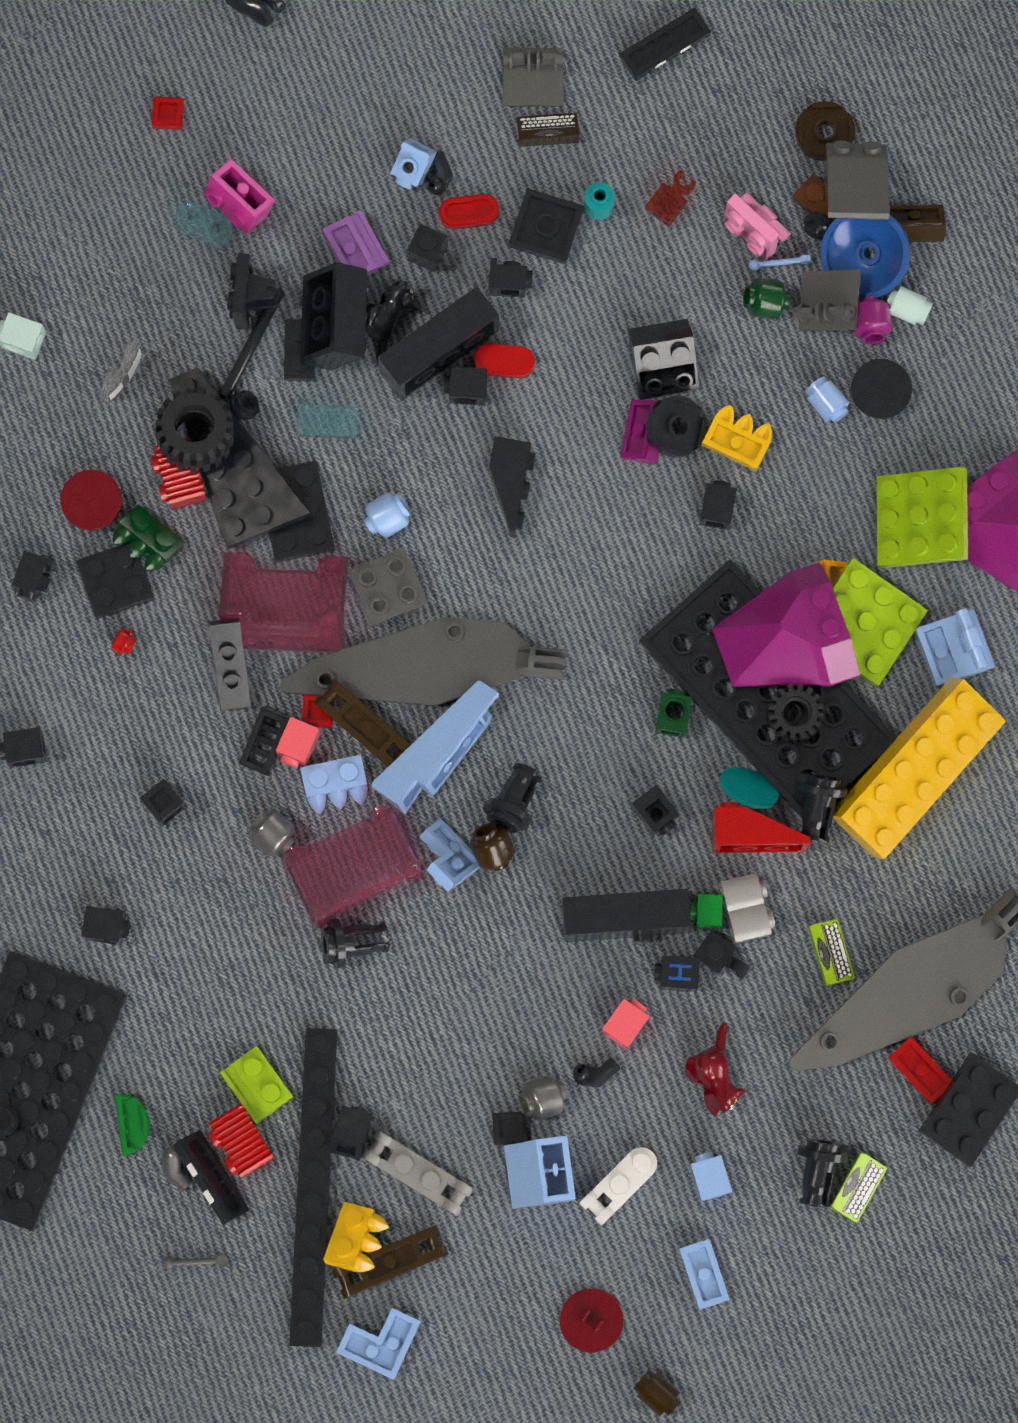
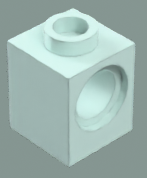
M8 312L6 320L0 321L1 348L36 360L46 334L43 324Z

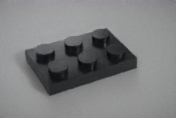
M317 460L278 468L280 474L292 486L298 497L310 509L313 515L269 533L275 563L335 551Z
M969 1053L918 1131L967 1167H972L1018 1097V1085L977 1055Z

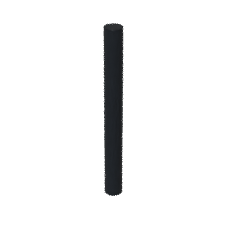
M277 289L278 295L271 299L277 302L275 308L262 310L219 393L223 398L230 400L285 294L283 291Z

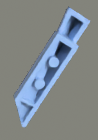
M477 681L372 782L371 786L404 815L422 789L431 796H434L490 724L492 715L487 710L498 698L499 693L482 681Z

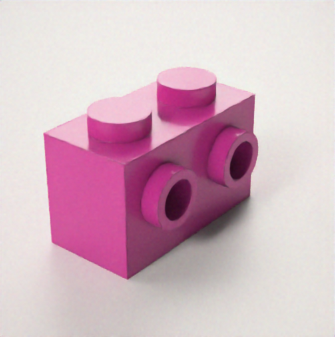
M232 159L210 177L203 192L208 201L214 207H218L229 217L230 222L235 227L240 228L246 235L267 217L275 202Z

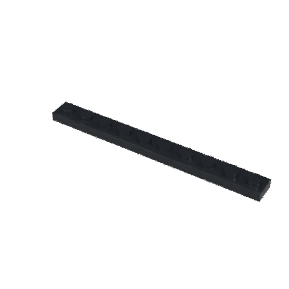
M306 1028L289 1346L322 1347L326 1270L323 1258L327 1250L331 1172L330 1146L333 1133L337 1029Z

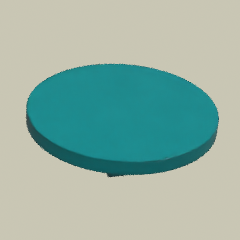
M731 767L725 769L719 778L722 790L730 798L742 804L743 807L768 809L775 806L779 799V792L761 774L755 771Z

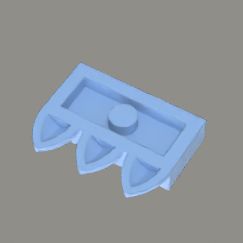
M361 755L300 767L306 798L311 808L318 814H321L325 808L326 795L329 796L330 801L338 809L344 807L348 790L358 804L363 805L365 802L368 785Z

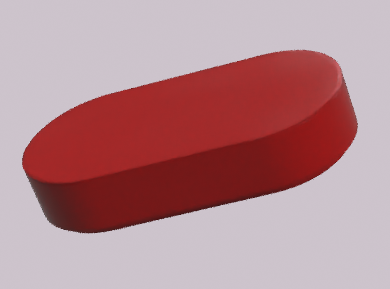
M488 194L449 198L439 208L440 222L444 227L451 230L488 226L494 223L499 215L497 200Z
M485 344L475 352L474 365L475 368L488 369V376L525 378L534 370L535 358L533 353L526 347Z

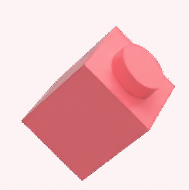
M290 717L276 749L277 756L281 757L280 762L296 769L298 765L307 766L320 736L319 728Z
M633 998L630 1002L623 999L601 1032L627 1050L650 1017L645 1014L647 1008Z

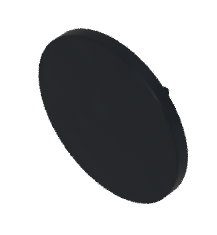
M874 359L866 362L856 371L851 382V396L856 407L865 415L876 419H888L900 414L908 405L912 395V383L908 373L901 365L888 359Z

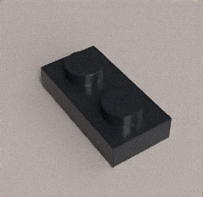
M285 319L284 380L315 382V367L300 364L302 319Z

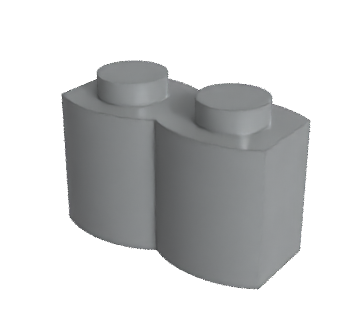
M757 873L720 881V894L723 895V906L733 944L770 936L772 934L771 928L775 927V920L772 910H766L763 898L768 897L764 879L759 880Z

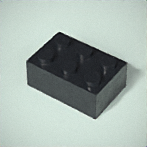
M335 262L303 276L300 364L333 370L364 358L367 347L365 340V325L368 317L366 295L369 287L367 269Z

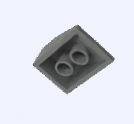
M842 140L826 143L823 177L828 218L889 219V168L886 144H880L875 141H868L864 144H852Z

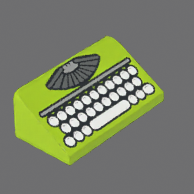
M838 919L809 925V935L825 988L855 980Z
M860 1152L829 1208L857 1224L887 1168L867 1154Z

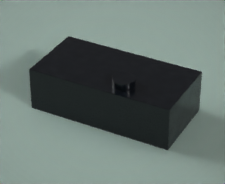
M476 286L378 356L381 376L400 401L404 400L499 332V314Z
M689 888L562 898L564 942L633 938L634 942L637 943L652 941V936L688 934L692 926Z

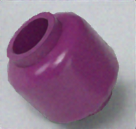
M874 296L862 298L860 303H858L857 329L853 330L854 335L866 344L883 342L893 328L890 307L886 302L878 300Z

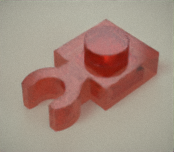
M682 170L675 174L671 188L663 183L645 205V210L668 227L687 205L688 200L682 196L692 193L696 186L694 179L687 186L680 184L679 181L684 175Z

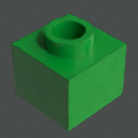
M697 894L696 902H690L691 920L695 921V929H721L723 895Z

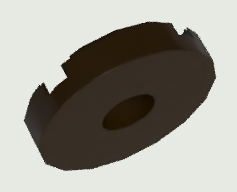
M828 101L817 102L808 106L798 117L795 128L796 142L802 152L813 160L824 162L826 143L842 140L853 144L855 125L849 112L847 113L839 104ZM820 125H828L833 129V135L823 138L818 135L817 128Z

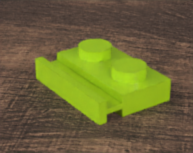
M257 1046L220 1072L256 1124L294 1098Z

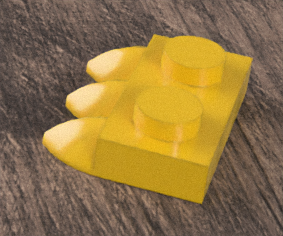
M729 405L722 408L714 417L701 446L757 472L771 442L772 429L770 424L766 423L760 426L752 434L753 419L750 414L741 417L733 425V407Z
M344 1202L323 1258L325 1264L354 1272H366L373 1269L375 1265L372 1260L365 1254H362V1252H373L382 1247L379 1240L369 1234V1232H381L388 1229L389 1226L385 1219L376 1214L374 1209Z

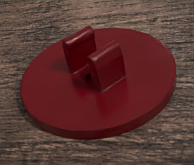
M85 470L73 475L65 483L60 497L61 509L66 519L75 527L88 531L99 530L107 527L117 518L122 506V494L116 481L108 474L98 470Z
M584 1289L574 1293L563 1305L560 1314V1327L564 1338L574 1348L587 1353L601 1352L612 1346L619 1338L623 1328V1314L618 1302L607 1292L599 1289Z

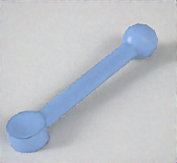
M811 255L762 262L753 259L749 262L748 267L751 271H757L763 267L798 263L809 264L812 262Z

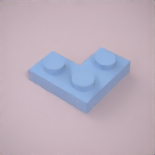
M442 819L428 827L420 835V838L427 844V847L439 856L426 870L431 874L436 883L447 892L480 868L472 850Z
M392 1308L379 1337L349 1324L336 1353L394 1380L421 1321Z

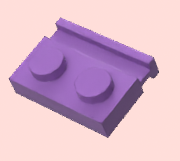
M361 210L322 229V234L338 262L367 269V276L376 272L377 269L389 265L388 257Z

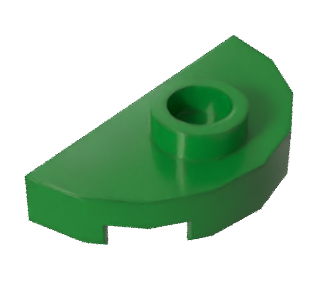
M115 1094L122 1156L125 1157L136 1153L145 1144L150 1134L151 1121L147 1109L139 1100L127 1094Z

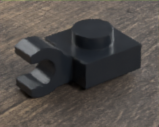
M712 930L693 955L694 958H700L702 964L718 975L724 967L740 979H743L749 971L747 964L732 956L737 947Z

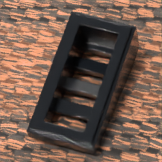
M268 706L261 707L239 764L268 776L277 756V746L292 716ZM266 718L281 723L280 728L265 723ZM261 729L277 735L275 740L261 735ZM256 741L271 746L270 752L254 746ZM251 752L267 758L266 763L264 764L250 758Z

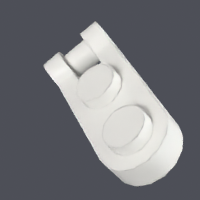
M635 1148L579 1204L585 1210L589 1208L596 1216L595 1220L602 1226L653 1175L657 1168L655 1154L648 1148ZM602 1193L612 1201L606 1208L597 1200Z

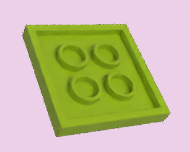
M953 467L876 476L878 567L891 568L968 560L966 468Z
M852 558L832 588L852 641L860 677L873 686L878 687L928 610Z

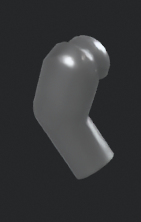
M172 1144L162 1154L163 1174L183 1193L193 1183V1180L181 1170V1157L174 1148V1144Z

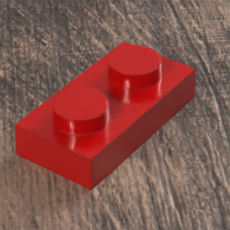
M912 1037L887 1058L930 1105L944 1093L951 1082V1078Z

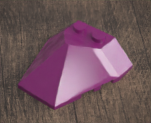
M1017 450L1000 460L967 488V561L971 562V565L979 570L981 568L996 577V580L1018 592Z
M820 562L789 572L712 628L732 687H772V685L793 684V686L798 684L833 686L860 677L848 629L831 582Z

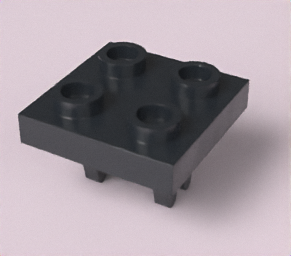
M238 253L237 263H231L230 281H232L234 292L228 293L227 310H230L229 317L234 319L236 329L248 330L250 310L275 308L277 302L271 299L278 295V290L274 288L276 287L275 280L254 275L250 254Z

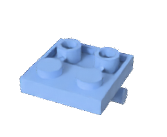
M967 608L955 612L956 615L915 629L935 688L943 686L950 678L964 679L995 667L974 609L969 611Z

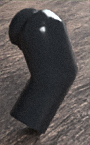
M437 151L432 162L435 172L431 179L426 181V189L433 195L445 192L453 178V173L444 151Z
M610 1057L599 1068L578 1064L573 1070L574 1080L581 1086L598 1088L605 1084L621 1068Z

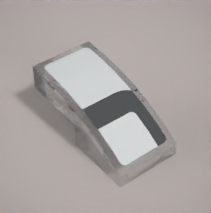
M128 341L120 369L108 366L100 394L103 403L110 404L131 380L143 352L140 343Z

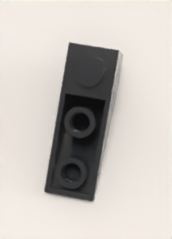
M495 436L489 473L509 536L515 538L516 529L522 530L525 512L520 511L521 500L528 499L530 482H526L525 478L527 470L533 471L536 453L530 452L531 442Z

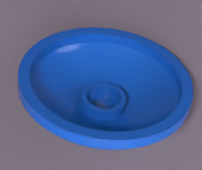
M891 215L889 219L836 218L830 224L823 237L820 253L821 263L824 271L860 269L859 299L868 296L878 298L891 292L904 278L910 262V244L905 230ZM869 247H872L875 250V256L873 258H870L867 255V249Z

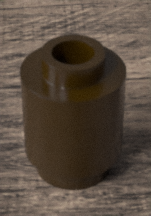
M650 1369L633 1388L638 1393L637 1397L659 1417L663 1413L669 1416L681 1402L676 1398L680 1392L658 1372L654 1374Z

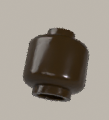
M487 823L478 827L473 832L469 845L478 865L483 869L494 871L506 868L515 854V847L506 829L493 823Z

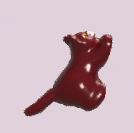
M727 1023L720 1025L716 1035L715 1046L703 1050L698 1055L690 1056L685 1065V1074L691 1082L700 1083L704 1086V1102L713 1116L717 1115L719 1110L725 1113L733 1109L740 1096L746 1093L745 1089L733 1086L729 1079L728 1060L724 1052L728 1029Z

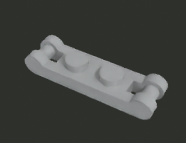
M377 1130L372 1137L375 1139L369 1150H364L361 1157L450 1213L458 1216L462 1210L460 1207L466 1196L469 1197L474 1189ZM385 1146L393 1151L388 1161L379 1157ZM447 1185L455 1189L450 1199L441 1195Z

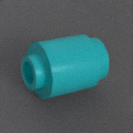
M603 182L593 183L587 188L584 197V209L590 218L603 220L612 214L615 202L613 189Z

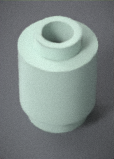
M900 286L899 291L893 289L887 300L892 316L913 325L916 323L924 325L933 305L932 302L927 301V297L903 286Z

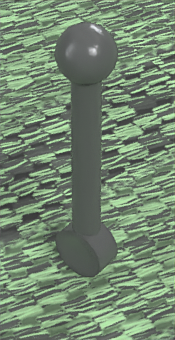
M224 1254L219 1255L217 1258L174 1260L171 1257H166L162 1261L165 1269H172L174 1266L209 1264L225 1267L229 1263L228 1257Z

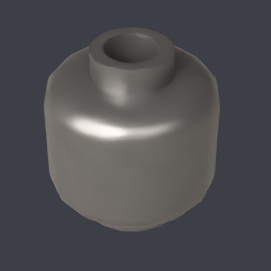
M275 810L268 813L263 811L248 829L251 832L250 841L267 856H274L278 851L284 855L295 842L291 837L295 830L294 825Z
M545 1075L525 1083L522 1087V1093L518 1095L519 1104L525 1116L532 1117L536 1121H542L560 1114L564 1109V1100L568 1098L564 1084L561 1081L557 1082L550 1075Z

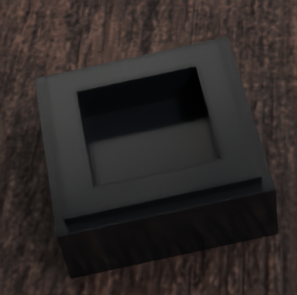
M523 1112L492 1113L494 1145H511L525 1142Z

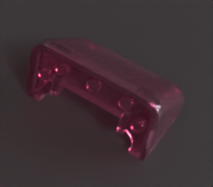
M225 552L219 618L220 620L240 618L244 649L305 652L339 651L345 644L348 557L336 555L324 557L318 562L317 571L256 569L255 559L247 553Z
M387 804L372 810L370 812L371 817L305 848L300 844L286 851L287 857L282 860L314 930L326 925L328 920L333 917L332 913H335L336 917L342 915V912L397 886L399 888L404 886V879L407 882L412 881L415 883L427 877L426 868L395 807L388 808Z

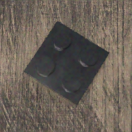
M527 188L508 247L566 265L585 206Z
M132 541L76 560L96 619L155 599L141 558L129 557L128 552Z

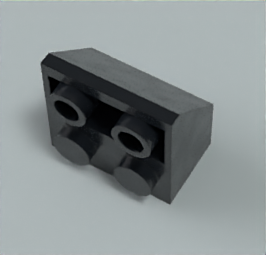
M688 319L628 329L631 359L639 399L699 389L694 336Z

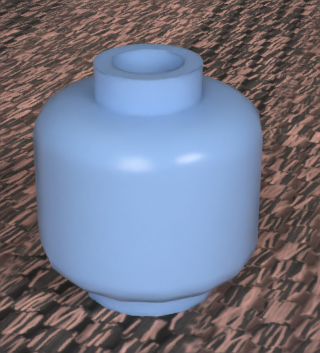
M386 492L367 504L366 514L368 517L364 519V522L372 534L378 532L381 536L388 538L409 524L411 510L399 493L394 495L391 492Z

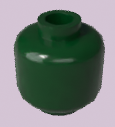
M755 278L744 289L743 305L753 317L775 319L780 317L783 310L789 307L790 293L785 290L781 280Z

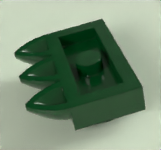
M139 504L119 521L112 538L114 545L125 544L132 540L128 552L130 558H138L148 553L145 560L146 571H155L164 567L182 550L185 544L181 538Z

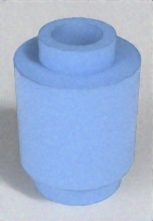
M824 376L806 389L805 393L809 396L807 400L825 422L832 420L836 423L849 412L846 409L849 401L831 380L827 381Z

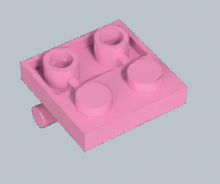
M748 192L741 198L735 193L727 201L724 215L725 227L734 236L740 235L747 242L746 246L755 256H762L768 260L776 252L778 239L784 242L791 235L777 221L778 216L765 204L761 206Z

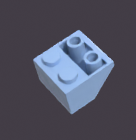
M567 1136L537 1139L504 1146L512 1209L575 1201Z

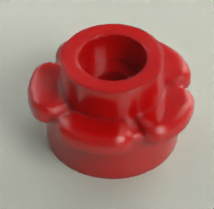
M121 627L110 647L111 650L117 652V656L120 657L123 652L126 654L131 652L137 639L132 636L133 629L128 631Z

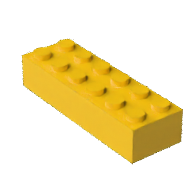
M950 678L851 789L847 797L836 806L833 819L872 857L885 859L1006 720L964 679Z

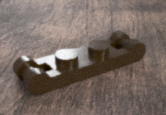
M334 679L327 685L329 689L323 696L319 695L313 701L318 708L387 767L411 746ZM339 696L345 703L337 711L331 704ZM392 743L399 748L393 757L385 752Z
M437 1225L366 1254L372 1260L375 1267L369 1271L360 1272L363 1281L354 1284L350 1274L352 1271L339 1267L332 1269L334 1278L339 1279L343 1288L340 1290L343 1299L352 1297L448 1255L446 1246H442L438 1238L440 1232ZM426 1240L430 1252L421 1255L417 1243Z

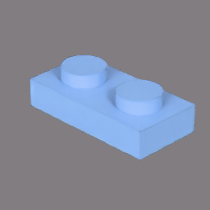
M710 1239L680 1248L679 1251L698 1309H704L728 1301L729 1297Z

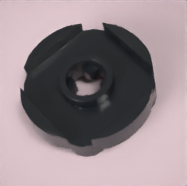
M679 395L654 403L647 418L648 433L646 439L649 445L655 447L661 454L671 458L683 457L697 450L702 445L706 436L705 418H701L697 410L699 408L693 400ZM675 419L678 420V426L682 427L681 432L674 433L671 424Z

